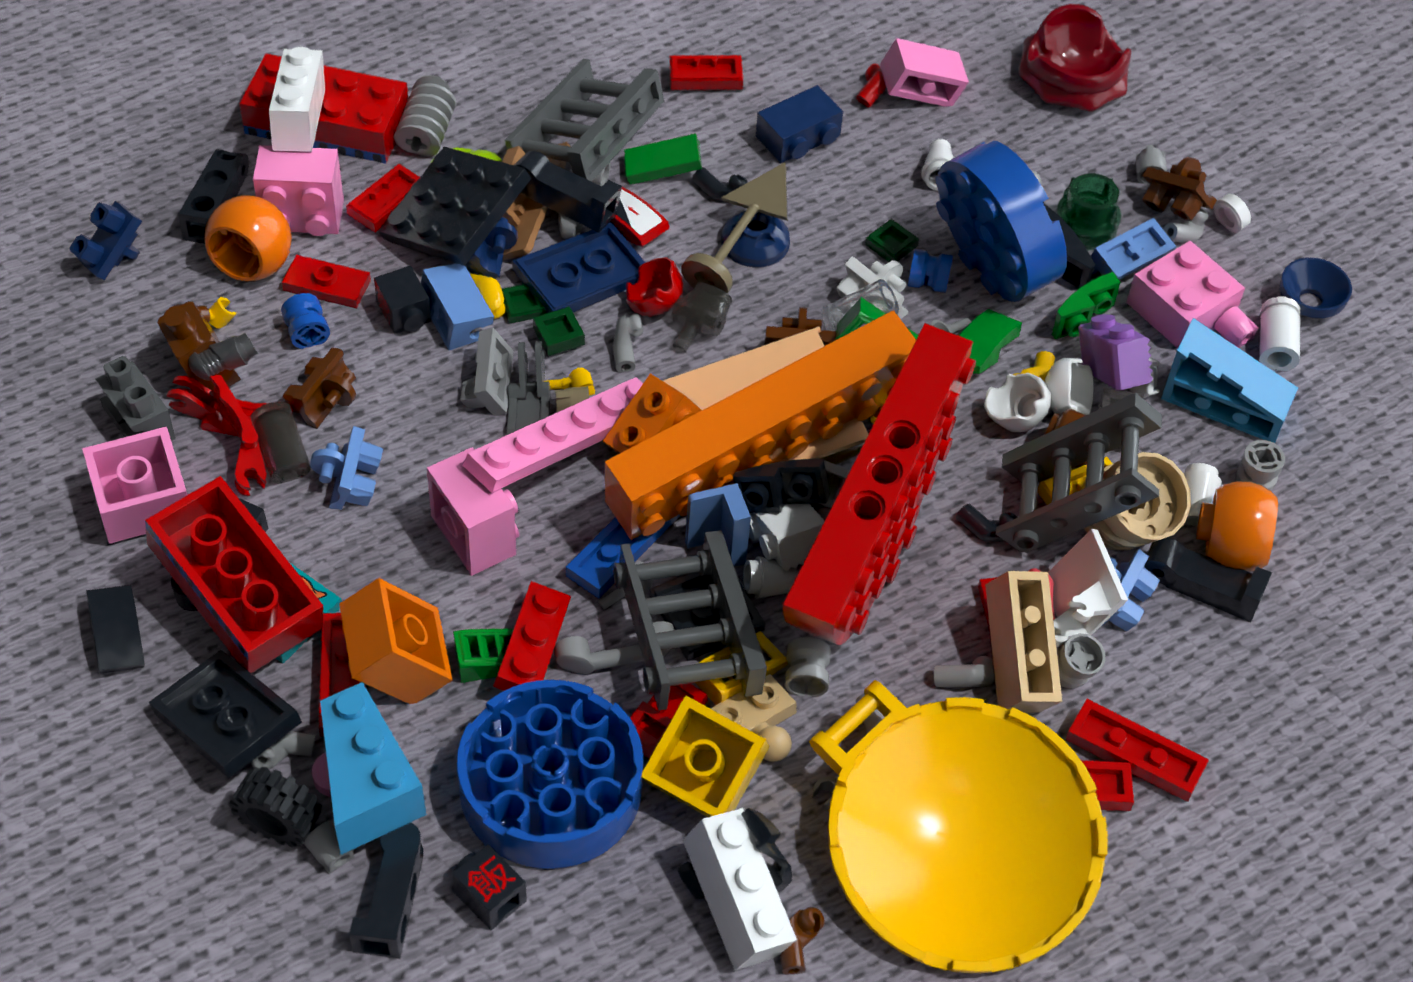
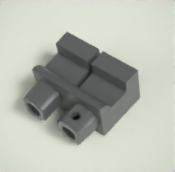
M121 356L106 363L103 366L105 374L95 380L106 394V396L100 398L102 407L116 427L121 430V434L124 437L167 426L171 441L175 440L176 437L168 408L134 362H130L126 356Z

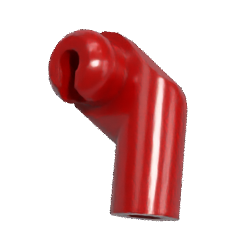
M871 64L867 68L865 76L868 82L856 95V100L868 108L873 105L886 89L883 73L878 64Z

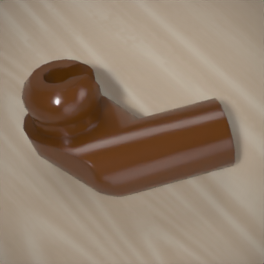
M815 907L799 910L789 918L797 940L780 954L781 968L784 975L802 974L806 970L803 948L817 936L825 923L823 914Z

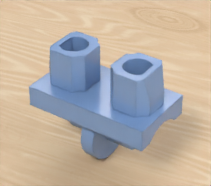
M353 426L349 442L344 444L341 453L338 452L339 446L337 444L328 443L326 449L316 450L311 456L310 466L312 470L320 474V482L330 483L332 477H336L329 504L330 509L342 510L345 502L368 506L373 496L376 480L355 473L356 469L375 474L381 461L383 448L363 441L365 429Z
M1140 549L1135 551L1130 562H1121L1118 565L1115 559H1110L1127 598L1129 594H1132L1144 602L1155 591L1160 580L1144 567L1149 556ZM1128 598V601L1105 623L1110 621L1121 629L1129 631L1138 624L1144 609Z

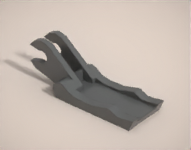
M542 341L535 342L537 382L529 383L527 352H525V342L518 343L519 383L508 385L507 435L550 416L551 389L550 382H545L544 351H542Z

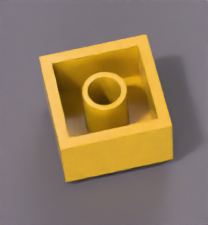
M685 695L642 772V779L649 785L707 817L716 816L736 809L766 755L769 744L765 738Z

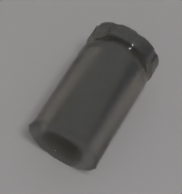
M272 402L254 410L250 419L259 436V446L272 482L282 484L306 476L311 471V466L290 404Z

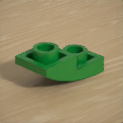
M1113 272L1100 276L1082 286L1062 304L1057 311L1052 330V336L1055 340L1068 335L1070 337L1079 336V326L1091 322L1093 313L1097 315L1104 314L1114 306L1121 282Z
M987 309L963 330L959 336L973 341L970 355L971 359L976 360L973 374H980L998 362L1001 348L1019 337L1022 322Z

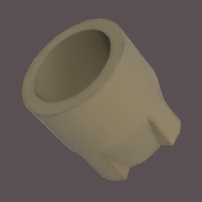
M588 386L555 390L556 413L588 399Z

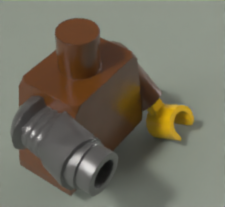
M220 297L209 309L204 305L196 306L193 301L174 305L166 310L164 315L157 321L175 357L188 376L194 378L210 390H214V384L209 380V376L221 375L228 387L241 380L235 368L248 365V361L251 360L250 358L258 354L246 333L238 337L232 336L221 342L219 341L211 325L220 329L226 326L237 314L225 309L230 304V301L224 297Z

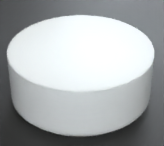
M1226 194L1216 201L1214 205L1215 216L1228 230L1237 233L1250 224L1251 215L1249 209L1238 196Z

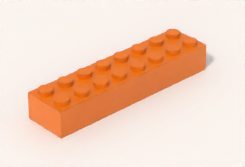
M893 310L606 460V504L630 540H633L642 534L644 536L654 534L663 527L666 521L677 515L686 516L688 496L690 494L734 484L733 475L737 471L775 463L786 456L789 459L797 457L807 449L808 444L820 437L823 440L834 437L842 430L843 424L854 418L858 421H863L872 416L878 407L884 405L916 341L915 337Z

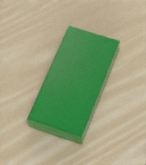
M696 133L624 149L626 177L629 184H638L702 169L700 144Z

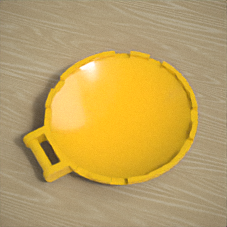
M874 680L864 689L865 695L825 732L819 731L809 740L812 749L839 775L829 808V849L839 884L855 912L877 936L900 953L923 964L952 972L991 973L1008 970L1027 964L1057 947L1074 931L1093 905L1101 886L1105 857L1108 854L1106 817L1102 816L1100 804L1095 793L1097 788L1082 761L1071 747L1053 730L1036 718L1012 707L1009 710L1001 706L984 703V699L968 697L946 698L945 701L928 703L921 706L916 704L906 708L883 684ZM876 709L885 716L847 753L838 746Z

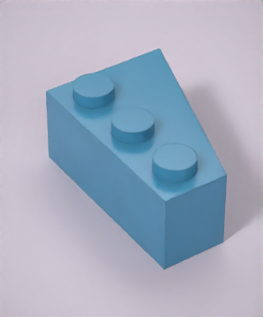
M363 682L321 700L320 705L334 824L340 854L342 855L425 816L426 808L422 784Z

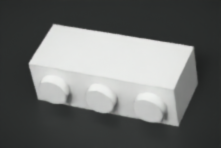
M295 47L293 49H284L269 107L273 151L312 152L325 94L322 50Z
M743 808L702 819L683 839L734 971L776 958L797 940L762 853L756 848L755 836L741 815L744 811Z

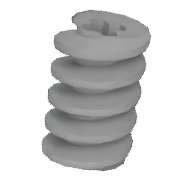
M422 76L413 85L412 92L409 95L408 102L393 136L396 144L407 152L432 157L441 148L445 132L453 116L452 113L456 108V98L450 92L447 82L439 76Z

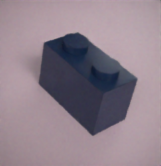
M816 85L757 112L755 137L780 163L792 158L799 159L809 150L819 145L833 143L841 135L843 110Z

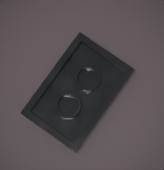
M219 650L149 701L154 714L228 778L302 723L295 708L223 650Z

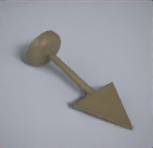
M785 162L721 197L722 201L747 208V210L715 257L708 254L695 253L689 255L683 262L681 273L691 287L716 299L725 298L733 286V279L729 270L722 262L756 212L788 221Z

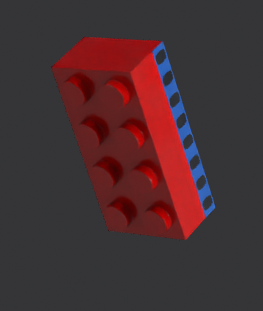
M265 53L239 103L244 134L271 139L269 107L282 59L281 56ZM323 65L325 94L313 148L338 149V154L387 163L396 144L393 136L408 102L407 82Z
M221 476L145 520L146 538L149 548L237 662L250 673H253L322 629L323 604Z

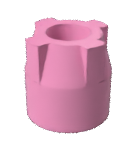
M1237 306L1227 310L1214 325V329L1224 339L1238 348L1253 340L1256 331L1259 329Z

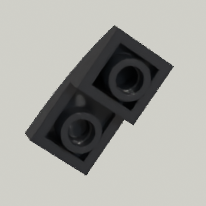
M824 458L764 464L737 471L733 475L734 484H738L749 513H781L785 504H826L830 496Z
M131 585L86 590L98 674L143 668L145 662Z

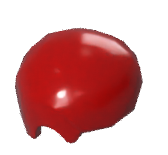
M668 257L655 258L642 264L638 268V282L634 285L630 282L626 284V303L630 310L648 317L668 312L678 303L683 293L682 277L674 261Z

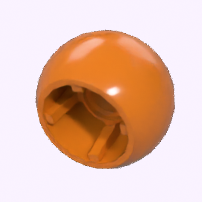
M243 195L226 200L213 211L206 224L204 241L210 259L220 271L236 280L258 281L270 277L283 266L290 253L292 236L287 219L275 205L260 197Z
M1236 481L1216 488L1213 502H1202L1197 526L1196 539L1206 540L1205 556L1224 566L1248 572L1254 571L1256 566L1259 568L1267 566L1276 529L1278 497L1262 485L1252 482Z

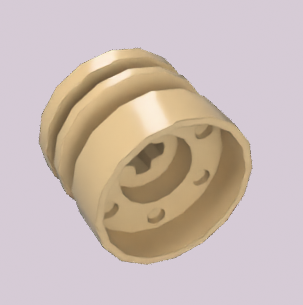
M1138 453V473L1159 489V497L1084 528L1085 531L1088 533L1091 529L1098 530L1105 547L1110 550H1131L1174 535L1186 522L1191 508L1190 488L1183 472L1172 460L1158 453ZM1120 461L1104 467L1103 480L1120 473ZM1086 480L1084 481L1081 490L1085 488Z

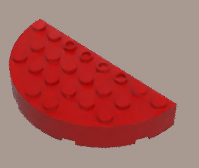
M924 323L783 603V615L786 623L837 645L845 643L853 633L858 635L862 633L869 617V610L875 599L879 598L885 582L892 584L901 564V560L898 557L901 549L905 548L908 550L914 540L917 526L914 524L918 517L923 497L929 494L935 481L937 472L934 469L938 460L945 461L951 448L953 438L949 436L956 421V416H954L962 386L963 384H968L976 365V360L970 358L973 341Z

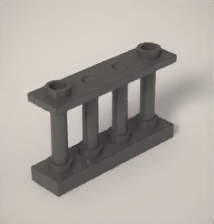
M583 58L505 139L506 148L510 149L520 146L524 153L538 151L549 159L569 162L574 174L592 182L664 102L658 71L644 68L630 85L594 79L590 60ZM593 94L617 98L611 105L587 101ZM574 114L598 118L591 126L568 122ZM555 135L578 139L572 147L548 143Z
M1133 393L1004 453L1002 456V468L1021 482L1019 517L996 527V534L1019 552L1027 553L1159 497V489L1138 473L1139 438L1162 427V414L1137 393ZM1121 446L1120 473L1103 480L1105 453ZM1087 462L1085 488L1069 495L1071 468ZM1053 477L1052 503L1036 510L1038 483Z
M722 530L705 532L703 550L698 551L697 556L635 564L629 543L621 544L619 563L613 564L614 582L617 589L623 588L646 666L643 668L645 690L647 694H654L658 711L667 709L670 686L733 677L734 680H740L745 697L762 694L767 666ZM700 573L701 577L707 576L709 582L708 588L705 590L645 598L641 581ZM703 607L718 610L720 616L718 624L659 633L655 632L651 615ZM721 641L723 645H729L731 651L729 659L666 668L661 650Z

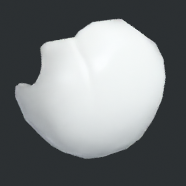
M1059 359L1047 373L1045 383L1051 393L1050 409L1054 414L1061 415L1067 409H1073L1086 415L1090 414L1094 390L1093 373L1089 366L1079 364L1083 363L1082 359Z
M1023 373L1016 376L1008 374L1006 376V383L1002 387H990L988 389L984 407L988 416L1011 432H1026L1040 423L1048 413L1051 393L1046 383L1040 377L1031 373Z

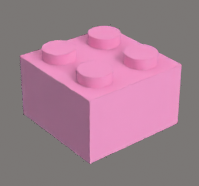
M259 145L253 176L256 197L263 198L275 205L287 219L291 232L309 233L314 236L338 234L344 203L338 149L313 148L312 152L273 151L272 146Z
M1188 241L1135 273L1126 303L1178 349L1193 318L1212 331L1215 330V323L1227 310L1234 306L1239 307L1245 287L1192 241Z
M167 426L82 448L109 544L146 534L145 520L187 496Z
M473 447L427 467L431 516L471 576L515 556L516 538L519 537V531L515 523V514L518 513V506L512 493L508 489L504 491L499 489L491 493L463 466L467 453L473 451Z

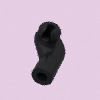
M705 167L697 170L692 177V181L713 200H722L721 197L748 183L746 178L735 174L730 176L728 182L719 181Z
M969 503L964 505L956 515V519L978 539L998 542L1006 541L996 534V527L1018 518L1011 512H1005L999 516V520H989Z

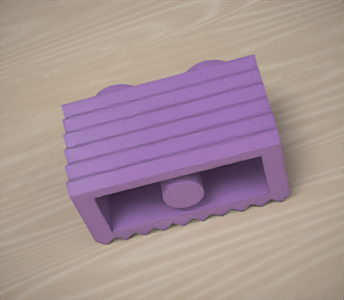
M1104 314L1091 318V322L1079 326L1082 365H1087L1091 368L1094 378L1101 380V382L1108 384V386H1112V388H1116V390H1125L1144 385L1153 380V377L1150 376L1153 370L1149 368L1152 364L1149 361L1151 354L1148 353L1151 347L1147 345L1150 339L1134 331L1133 325L1120 324L1115 321V316Z

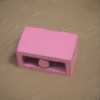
M895 39L880 63L888 93L892 96L944 107L953 106L969 83L959 52L903 39Z

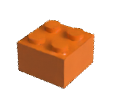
M377 578L339 603L343 622L342 631L345 636L349 658L348 667L353 679L408 704L418 703L453 681L438 607L381 578Z

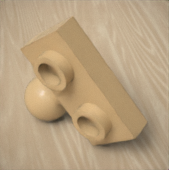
M771 674L765 677L762 694L745 697L742 690L711 708L715 712L765 738L769 744V749L763 759L777 762L783 760L789 754L792 746L791 737L785 729L776 725L797 713L796 701Z

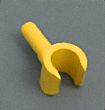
M585 368L574 369L569 374V377L545 381L550 382L551 390L588 386L589 396L595 394L592 377Z

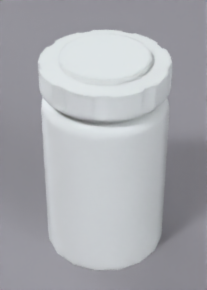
M1270 298L1262 304L1260 309L1259 361L1272 370L1286 372L1294 369L1300 361V306L1291 298Z

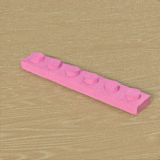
M637 377L632 378L467 453L463 466L493 493L604 440L643 383Z

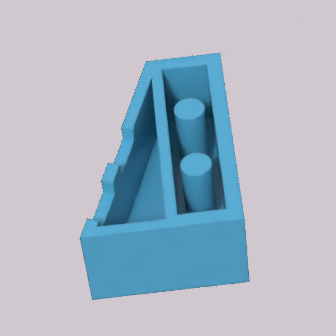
M1193 318L1177 349L1161 399L1260 439L1275 443L1298 387Z

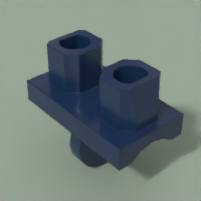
M114 201L112 206L97 203L90 214V221L98 227L92 238L83 234L76 236L70 246V251L96 277L103 280L107 278L114 265L118 266L125 255L136 260L140 254V251L132 246V243L139 234L136 230L142 223V220L132 214L125 205Z
M502 217L467 262L465 266L469 273H482L494 279L500 277L504 250L515 246L518 238L516 228L509 224L508 219Z

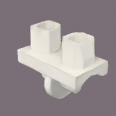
M853 256L845 263L848 274L837 286L840 297L853 306L860 297L867 293L873 298L870 303L886 314L894 310L900 319L908 314L907 309L902 306L904 297L899 293L906 287V283L900 279L903 272L901 264L893 260L884 266L879 261H876L870 270Z

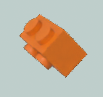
M650 373L603 442L620 454L702 410L683 393Z

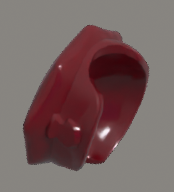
M1067 4L1052 10L1043 20L1038 31L1025 38L1018 73L1020 78L1045 103L1092 112L1108 102L1126 95L1131 49L1126 48L1124 51L1118 46L1105 28L1101 15L1085 5Z

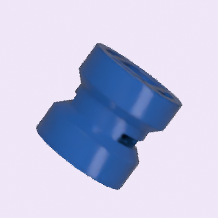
M915 249L908 286L920 288L926 285L932 287L936 292L946 293L953 255L940 254L939 256H930L925 250Z
M301 293L288 298L281 307L282 317L285 324L289 327V337L295 347L304 349L320 345L329 338L330 329L327 320L322 316L323 311L320 301L315 295Z

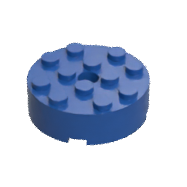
M992 141L988 144L982 142L945 162L940 167L939 173L935 177L940 198L936 202L937 211L941 218L947 222L960 248L958 252L960 260L969 270L977 268L982 274L980 276L981 283L991 295L998 292L1003 299L1018 302L1063 276L1067 265V251L1059 220H1050L1043 204L1045 200L1049 199L1034 173L1014 151L998 141Z
M538 680L509 688L486 703V708L476 717L472 724L468 723L460 740L457 770L463 813L472 831L486 846L489 844L500 856L517 864L535 868L554 869L570 867L594 859L609 850L625 835L637 815L642 796L643 751L639 734L630 717L616 702L612 705L604 698L594 694L593 688L565 680Z

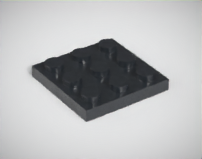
M444 146L421 177L412 185L410 191L395 210L390 213L388 219L378 232L383 239L393 244L465 266L531 180V177L525 168Z

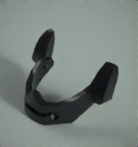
M747 808L741 815L757 839L755 842L756 848L774 860L773 864L766 863V866L779 894L792 882L791 865L775 844L781 833L762 813L752 808ZM684 863L678 868L680 878L695 899H704L705 895L692 863Z

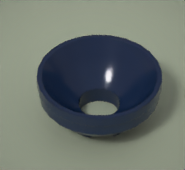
M745 211L735 214L725 223L721 234V245L726 241ZM756 212L751 221H761L767 225V228L763 231H752L746 227L727 255L734 262L748 267L760 268L776 264L785 257L790 247L788 227L779 218Z
M1297 259L1286 266L1281 276L1279 288L1281 296L1295 300L1300 306V315L1315 319L1333 317L1345 308L1352 295V284L1347 274L1334 263L1324 259ZM1306 293L1316 295L1321 300V305L1317 307L1308 306L1300 300V295Z

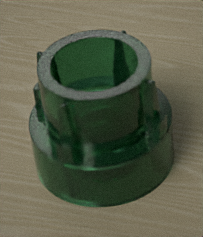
M1086 173L1076 178L1072 177L1069 187L1064 190L1056 213L1072 228L1088 251H1093L1096 247L1116 237L1121 221V210L1117 204L1119 189L1113 182V178L1110 179L1096 173Z

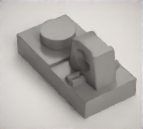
M493 327L479 331L478 347L475 351L476 376L462 383L460 401L467 408L486 407L492 415L500 416L507 414L508 385L511 380L514 351Z

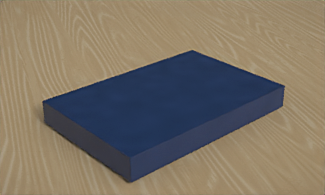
M610 222L600 233L589 230L513 260L512 270L523 284H527L529 292L533 297L535 294L543 304L546 313L570 307L572 312H575L625 291L628 282L632 285L636 284L639 279L638 268L646 262L614 224Z

